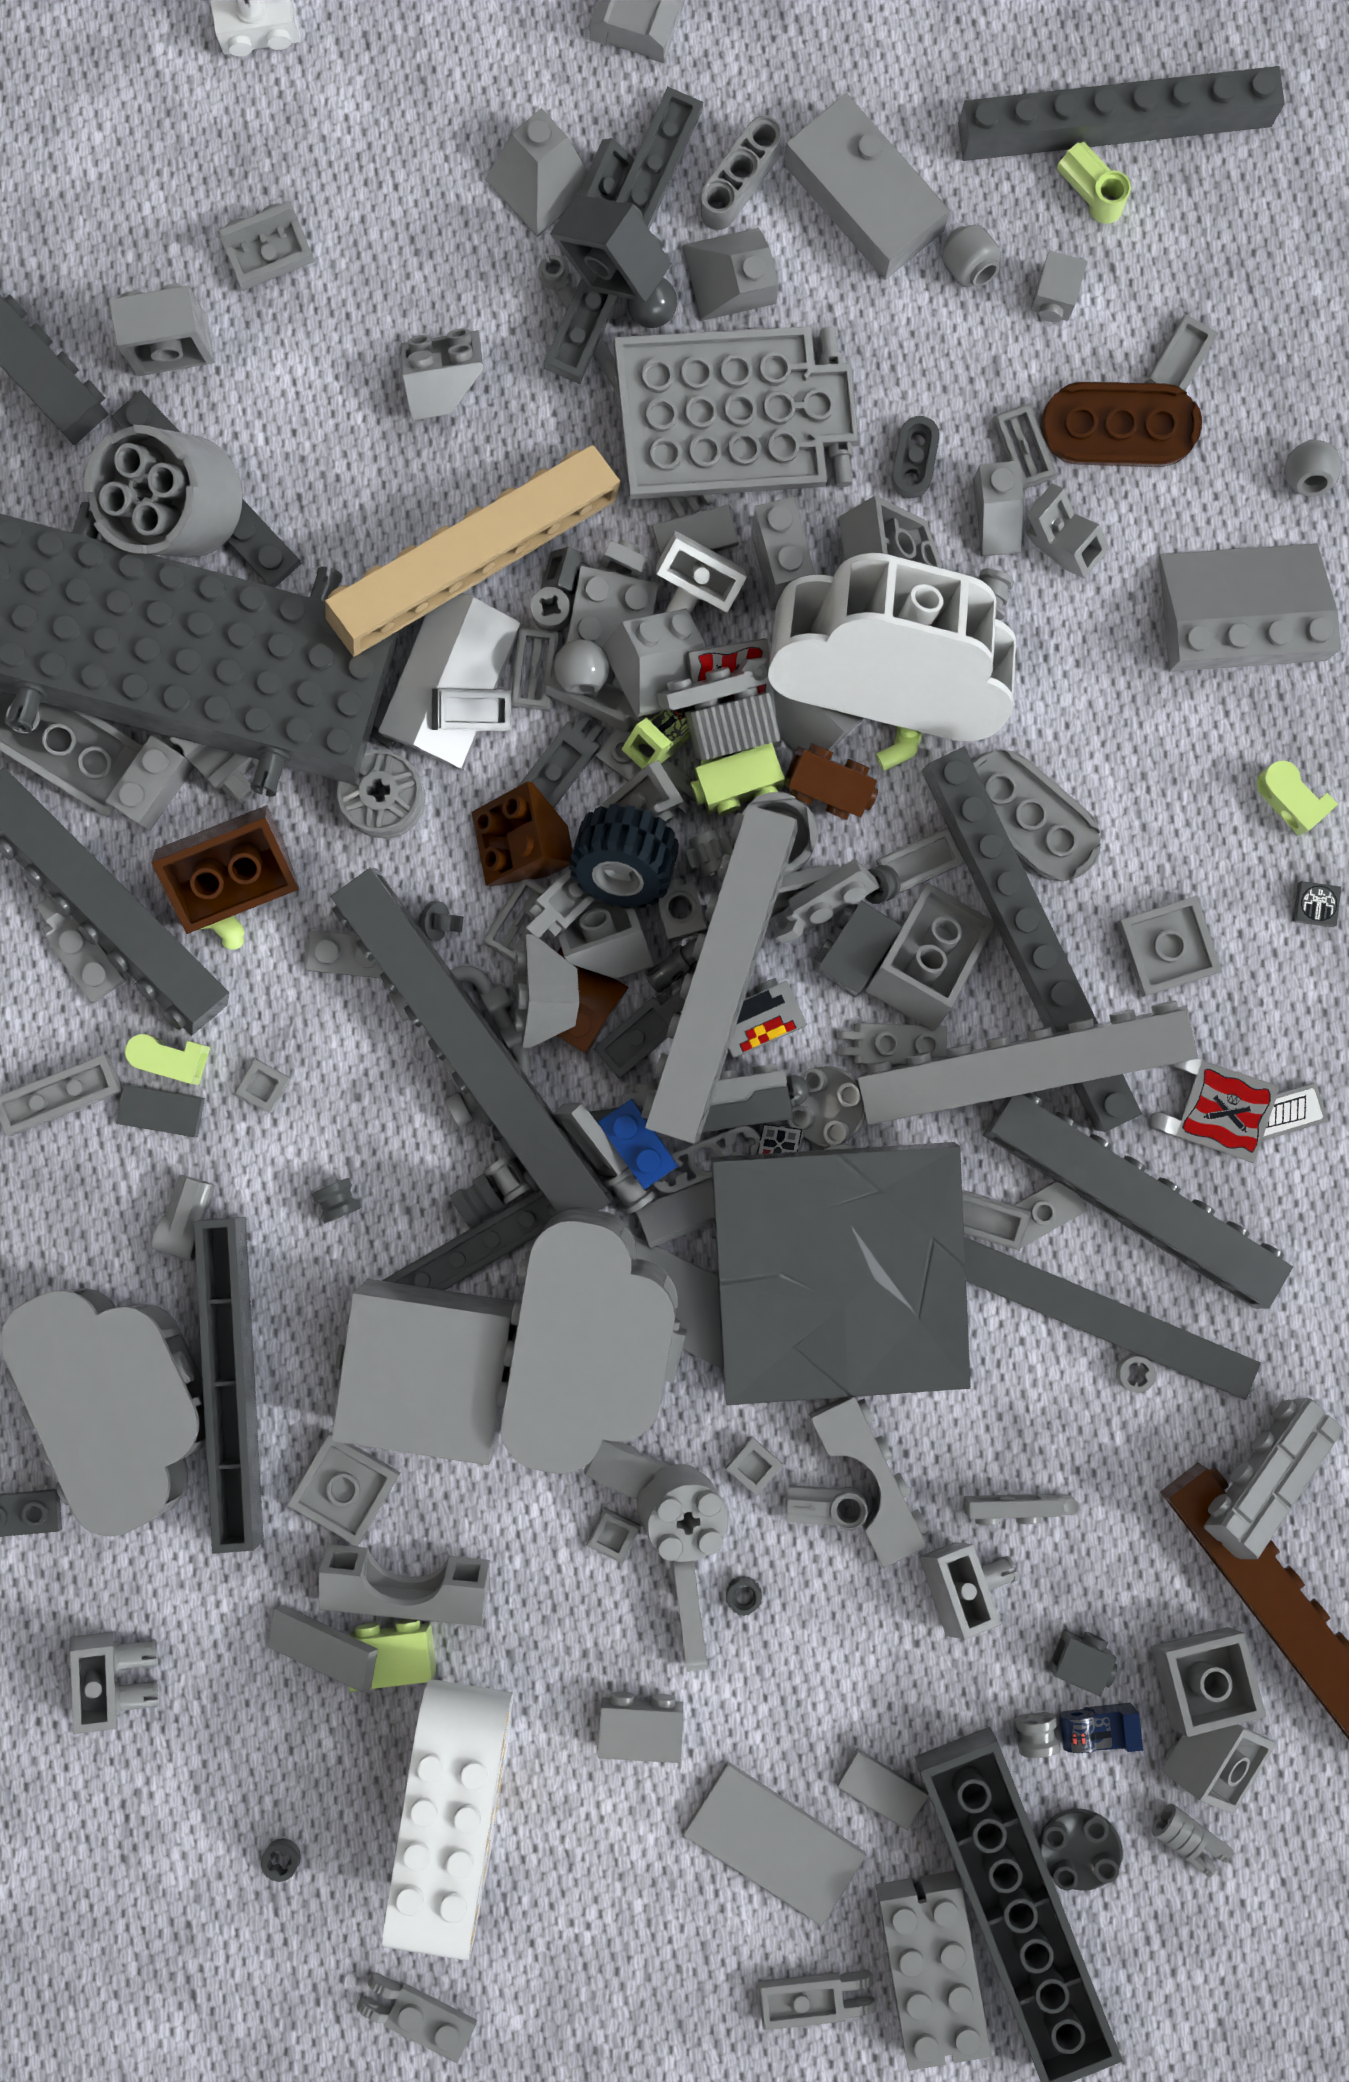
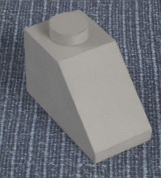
M1020 460L980 464L973 483L981 556L1021 553L1024 495Z

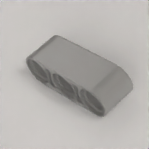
M770 116L754 118L704 185L701 192V218L707 227L714 230H722L729 227L777 162L780 156L782 129L774 118ZM767 140L771 142V145L760 146L756 141ZM736 171H745L749 175L744 178H740L734 176L733 173ZM713 202H723L727 206L722 209H715L710 204Z

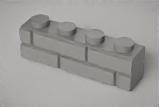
M1308 1397L1285 1400L1275 1409L1273 1417L1276 1421L1269 1430L1257 1436L1252 1443L1254 1453L1248 1462H1243L1234 1469L1230 1476V1480L1233 1482L1226 1494H1221L1215 1498L1208 1508L1211 1516L1204 1524V1529L1217 1541L1222 1542V1545L1236 1558H1259L1343 1432V1427L1331 1416L1326 1415L1325 1411Z

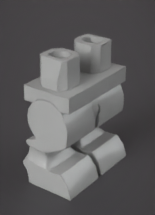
M165 735L173 744L183 750V755L220 792H226L241 804L254 794V791L250 788L251 783L244 775L255 765L256 767L258 766L259 759Z

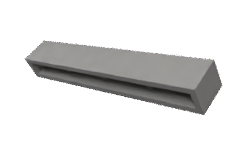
M1168 1001L1152 1005V1013L1138 1016L1135 1015L1134 1009L1110 1014L1109 1022L1095 1025L1093 1018L1082 1019L1068 1023L1069 1030L1052 1033L1051 1027H1044L1028 1031V1038L1012 1042L1010 1035L986 1040L987 1047L971 1050L970 1044H963L947 1048L946 1056L931 1059L930 1052L906 1057L907 1064L892 1067L890 1060L867 1065L868 1072L860 1075L858 1082L868 1125L1198 1059L1187 1005L1178 1007L1177 1001Z

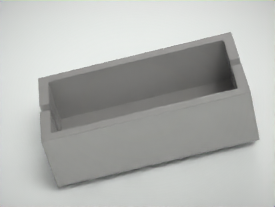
M956 1870L920 1876L921 1886L926 1898L923 1900H918L912 1878L875 1884L902 2044L909 2071L946 2065L945 2056L952 2055L954 2063L992 2057L963 1888Z

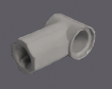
M179 1175L167 1214L162 1216L156 1227L152 1249L189 1261H193L196 1258L194 1221L204 1220L215 1185L196 1178Z
M789 1485L787 1522L839 1526L845 1530H855L866 1521L868 1514L866 1498L857 1488L849 1486L838 1489ZM850 1498L857 1501L861 1506L857 1515L853 1517L841 1515L837 1507L842 1500Z

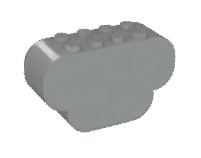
M571 1208L558 1213L546 1224L534 1242L531 1252L527 1251L525 1259L521 1261L518 1284L525 1286L524 1292H520L519 1299L515 1300L512 1311L511 1325L518 1326L517 1332L513 1333L512 1340L508 1341L504 1366L511 1367L510 1372L506 1373L505 1381L501 1382L497 1407L504 1408L501 1433L506 1449L517 1462L530 1469L555 1474H566L580 1470L596 1456L602 1440L612 1442L633 1440L644 1434L652 1426L659 1412L678 1308L677 1289L670 1275L659 1265L650 1261L636 1259V1242L631 1230L621 1219L608 1212L587 1208Z
M88 1288L44 1293L18 1306L8 1316L1 1332V1351L8 1367L5 1369V1375L12 1389L19 1391L25 1405L22 1407L24 1419L30 1428H35L42 1443L39 1445L40 1455L44 1463L48 1467L52 1466L59 1481L56 1483V1490L61 1501L65 1505L70 1506L73 1515L85 1529L101 1536L123 1535L150 1522L174 1507L183 1496L188 1483V1466L185 1457L197 1452L206 1444L202 1376L174 1318L162 1308L151 1304L116 1307L104 1294Z

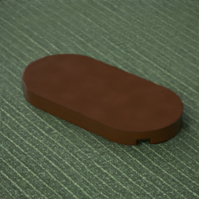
M1075 382L1060 389L1050 399L1043 411L1040 428L1050 452L1062 461L1070 464L1165 467L1179 462L1193 449L1201 434L1202 415L1197 403L1193 402L1186 391L1176 385L1165 383Z

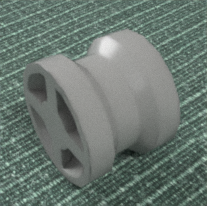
M545 587L533 595L530 602V610L535 625L540 630L559 632L568 626L571 615L570 602L567 595L561 589ZM555 602V604H554L553 606H548V607H547V606L544 605V604H546V605L553 604V603Z
M1040 1712L1016 1717V1729L1021 1733L1022 1739L1018 1744L1021 1756L1044 1758L1060 1752V1742L1054 1736V1729L1057 1726L1055 1714Z

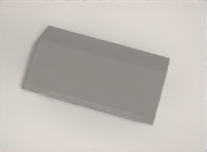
M464 593L457 595L427 613L378 733L383 737L419 749L431 759L464 770L479 731L432 730V689L496 690L518 638L519 627H522L521 622Z

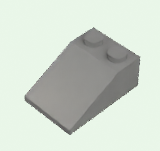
M926 883L865 991L935 1031L958 998L995 925L994 921L933 885Z

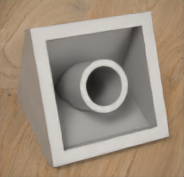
M776 690L774 691L776 719L780 737L794 751H796L798 746L809 750L811 743L831 751L864 719L863 717L795 701L783 696Z

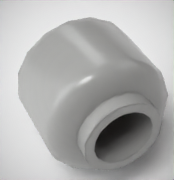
M960 226L954 229L947 237L942 259L946 268L960 285L964 287H982L989 283L998 273L1001 250L982 226Z

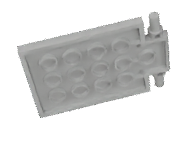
M811 326L614 337L613 347L629 500L825 487L827 475L824 448H829L830 460L834 461L836 486L847 487L852 485L850 459L853 457L852 446L860 444L852 367L850 363H843V355L838 353L836 328L825 327L820 330L823 354L819 357L820 365H815Z

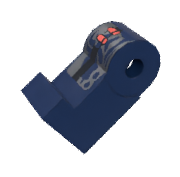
M1131 1703L1083 1707L1084 1709L1068 1710L1059 1714L1063 1749L1067 1752L1091 1753L1097 1750L1125 1749L1127 1752L1143 1751L1140 1715Z

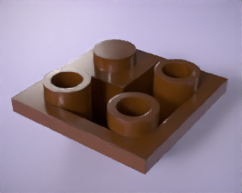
M527 781L471 812L486 886L492 887L516 883L525 879L546 878L569 866L573 848L568 825L533 782Z

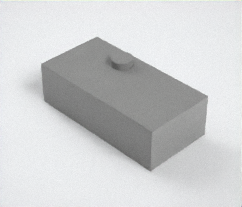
M847 93L786 142L784 166L884 280L888 279L944 232L950 209Z

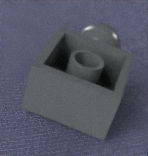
M576 194L550 232L552 238L591 291L627 298L629 314L636 323L643 327L658 328L667 324L672 319L677 308L675 289L667 279L663 278L672 263L662 250V242L651 233L643 221L642 212L634 204L627 201L621 203L605 200L599 196L593 198Z

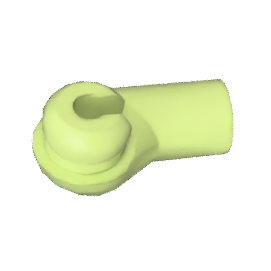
M897 726L894 744L875 753L882 771L884 772L913 758L918 752L922 732Z
M235 916L201 928L214 929L218 936L222 938V945L227 949H238L244 944L243 935L245 930Z

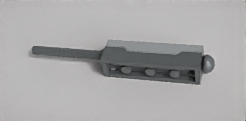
M776 1064L752 1067L753 1075L737 1077L736 1070L721 1072L702 1133L794 1119L791 1099H794L795 1106L805 1102L809 1095V1086L805 1079L798 1075L787 1076L786 1070L777 1071ZM657 1082L633 1085L634 1093L624 1095L625 1103L633 1099L640 1110L643 1111L648 1094H656ZM617 1108L589 1111V1113L598 1123ZM493 1125L494 1141H499L503 1136L496 1126ZM656 1132V1133L658 1134V1136L660 1137V1139L670 1138V1137H671V1136H668V1135H665V1134Z

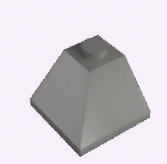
M541 108L511 133L488 173L486 181L534 235L538 237L561 218L576 194L578 195L588 171L567 135Z
M759 228L683 245L700 321L777 304L779 283L770 247Z
M595 900L562 934H558L564 957L572 965L615 979L654 966L633 906L630 909L621 908L617 905H607L601 900Z
M1234 1725L1191 1737L1182 1735L1180 1740L1176 1741L1169 1748L1166 1754V1763L1161 1771L1199 1801L1234 1814L1276 1746V1743L1241 1725Z

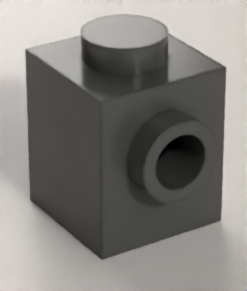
M1064 1629L1048 1668L1055 1677L1101 1697L1104 1688H1109L1116 1677L1117 1664L1115 1662L1117 1658L1106 1648L1108 1642L1090 1632H1085L1084 1636L1080 1637Z

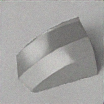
M598 0L589 24L590 40L604 45L607 43L664 63L685 0Z

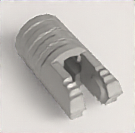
M1174 1804L1167 1805L1153 1824L1152 1834L1209 1878L1215 1874L1217 1869L1214 1861L1203 1852V1849L1225 1863L1235 1854L1230 1846Z

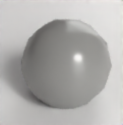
M1310 439L1298 445L1288 454L1284 475L1293 491L1304 496L1316 497L1329 491L1338 482L1342 469V460L1334 445L1325 441Z
M576 639L566 643L556 654L554 663L556 681L562 689L568 693L579 695L598 692L606 683L610 669L607 654L602 647L592 641Z

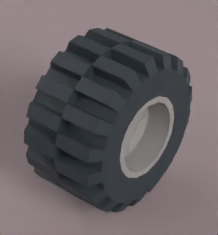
M610 804L609 808L603 806L595 808L594 813H587L584 820L581 821L569 861L570 875L573 881L578 882L577 886L582 891L590 893V897L595 900L604 901L607 905H617L621 908L629 909L632 906L644 908L647 904L654 905L659 902V898H664L670 885L679 847L678 839L674 838L675 832L672 828L665 826L666 822L663 819L652 816V812L645 809L641 811L635 809V806L626 805V807H621L618 804Z

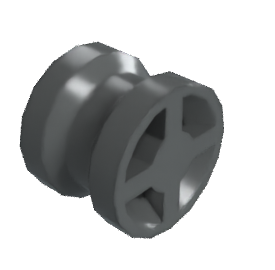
M349 1178L340 1180L311 1194L314 1202L319 1203L322 1207L323 1213L321 1218L324 1224L362 1208L359 1200L353 1198L350 1192L352 1184Z

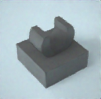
M571 547L551 551L540 589L556 587L563 592L575 594L576 573L579 572L580 566L590 567L587 563L580 562L582 552Z

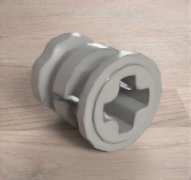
M989 568L982 569L979 578L993 590L996 597L995 619L1002 620L1005 617V612L1001 607L1008 602L1009 594L1007 590L1013 588L1014 580L1010 575L1002 571Z

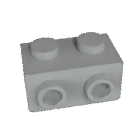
M291 202L271 204L264 208L261 213L246 219H234L224 228L217 231L243 291L315 262Z
M658 760L643 768L602 805L606 808H609L610 804H618L621 807H626V805L635 806V809L641 811L645 809L652 812V816L660 817L667 824L674 818L672 811L682 804L684 800Z

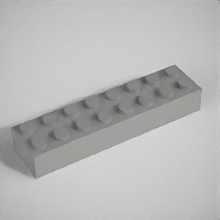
M749 804L745 814L737 813L730 836L733 838L735 846L732 855L724 854L718 872L720 882H723L719 895L712 893L705 913V917L710 921V925L706 935L699 933L692 957L698 963L694 975L687 973L680 991V997L685 1000L681 1015L673 1014L667 1032V1037L673 1039L668 1055L661 1053L656 1066L654 1077L660 1079L656 1094H648L641 1117L648 1119L645 1126L646 1129L693 1144L700 1141L798 832L797 819Z

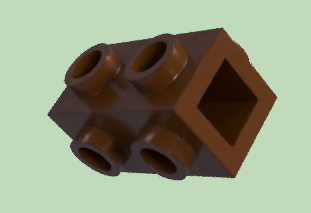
M811 743L809 750L798 746L784 777V785L791 788L790 795L809 805L812 804L814 798L828 804L825 811L845 820L848 819L850 814L861 818L864 810L869 811L873 807L878 795V789L875 788L878 780L867 775L869 767L851 759H847L845 765L831 760L834 752Z

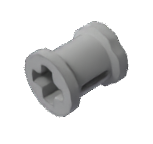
M508 1154L483 1171L486 1176H491L504 1195L502 1201L505 1205L531 1189L515 1159L512 1160Z
M629 1167L619 1176H607L603 1180L606 1187H612L624 1205L622 1211L625 1215L636 1212L655 1197L652 1190L643 1189Z

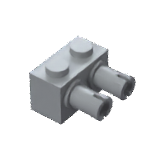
M113 1632L70 1637L73 1734L117 1729L116 1716H120V1711L158 1707L157 1680L119 1685V1681L115 1682V1675L119 1674V1670L148 1666L157 1667L156 1639L118 1645L117 1641H113Z

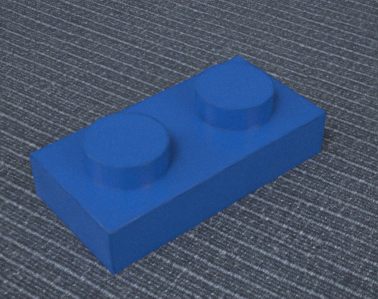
M630 1099L601 1119L598 1124L645 1190L679 1165L658 1134L645 1128L647 1119L641 1117L642 1111L635 1101Z

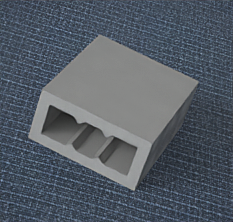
M795 496L756 505L754 508L751 537L771 611L776 610L781 593L789 583L804 576L815 575Z

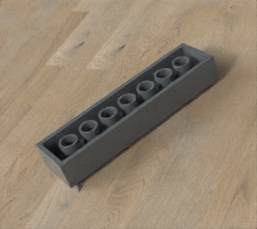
M987 1727L914 1756L1040 2081L1073 2082L1123 2062L1000 1745L992 1729Z

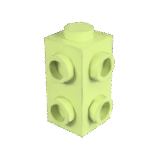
M770 743L742 750L725 758L719 756L700 762L701 766L695 767L696 781L690 782L697 805L704 803L708 814L718 812V815L722 816L739 810L741 803L753 800L766 793L782 790L785 778L773 744Z

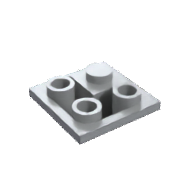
M455 329L450 331L447 336L431 338L429 335H418L410 338L408 342L401 343L402 375L412 420L452 414L483 371L479 330L470 332L468 329Z
M526 934L524 950L516 951V974H513V998H517L518 1005L514 1011L515 1032H522L523 1048H532L574 1027L579 1008L577 968L534 934Z

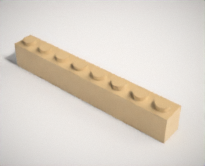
M593 444L582 451L574 450L568 453L561 463L549 470L543 468L537 471L527 483L519 488L511 487L506 489L497 497L495 502L484 508L478 506L470 510L462 521L452 527L443 526L431 535L428 541L417 547L415 545L406 547L392 562L383 567L382 565H376L370 568L361 580L349 587L342 585L333 590L328 599L325 600V619L352 656L355 657L614 503L621 481Z

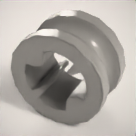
M1128 1355L1118 1363L1116 1378L1125 1389L1140 1393L1151 1388L1156 1378V1372L1153 1364L1148 1359L1139 1355ZM1141 1363L1145 1368L1141 1372L1144 1380L1139 1384L1137 1381L1132 1380L1130 1384L1126 1379L1130 1375L1128 1367L1131 1364L1140 1367Z

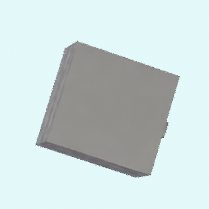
M367 1279L352 1295L345 1346L340 1344L338 1346L335 1369H342L332 1441L489 1465L499 1440L503 1408L497 1407V1400L501 1382L505 1381L506 1373L509 1372V1367L504 1366V1359L508 1341L512 1340L513 1333L515 1332V1326L511 1325L515 1301Z

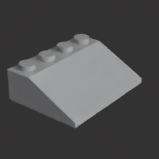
M1318 543L1159 555L1169 672L1327 661L1341 650L1338 610Z

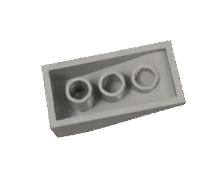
M0 691V751L104 816L109 817L115 807L109 803L104 806L106 804L105 800L143 746L99 717L40 702L32 725V732H23V725H20L19 731L15 730L5 723L15 695Z

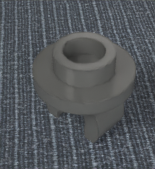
M431 901L421 912L419 925L428 940L439 941L445 936V932H462L464 917L449 915L448 907L443 902Z

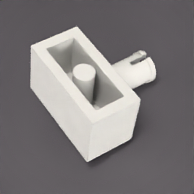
M210 0L215 33L224 54L231 53L234 56H246L254 49L269 47L274 50H283L288 48L291 43L300 42L294 0Z
M675 530L656 564L657 575L678 587L665 613L687 608L691 615L699 599L728 613L747 578L743 567Z

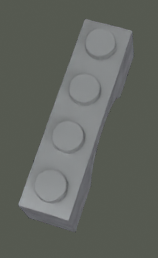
M843 1397L809 1413L828 1456H848L857 1459L865 1464L875 1477L877 1486L875 1505L862 1526L882 1567L890 1566L928 1547L922 1535L928 1533L929 1530L919 1510L911 1512L904 1499L911 1495L901 1473L893 1475L886 1462L893 1458L883 1436L875 1438L868 1425L875 1421L865 1399L857 1401L855 1397Z
M327 1544L319 1570V1610L483 1626L488 1600L490 1560L449 1556L440 1569L429 1575L406 1577L394 1574L380 1566L368 1548Z

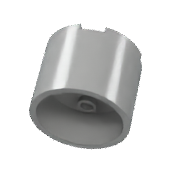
M133 425L116 432L112 436L106 435L96 445L86 465L83 492L88 493L90 507L96 520L94 526L108 542L124 551L186 558L201 557L216 551L225 544L238 524L242 509V488L239 475L229 456L218 445L206 438L151 426Z

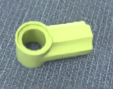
M1085 142L1076 143L1059 161L1057 171L1089 204V212L1095 220L1104 224L1113 223L1123 213L1131 190L1130 181L1122 172L1110 170ZM1103 195L1113 196L1116 200H1108Z

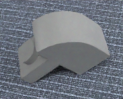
M1052 483L1027 512L1032 526L1026 533L1032 543L1062 568L1085 579L1109 550L1100 525L1075 514L1065 489Z

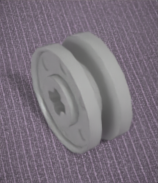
M374 749L365 752L356 785L338 781L337 798L341 811L359 831L372 838L390 839L405 834L417 824L425 807L426 793L421 777L406 758L389 750ZM384 786L390 794L384 795L385 800L378 802L373 794H379L378 788Z

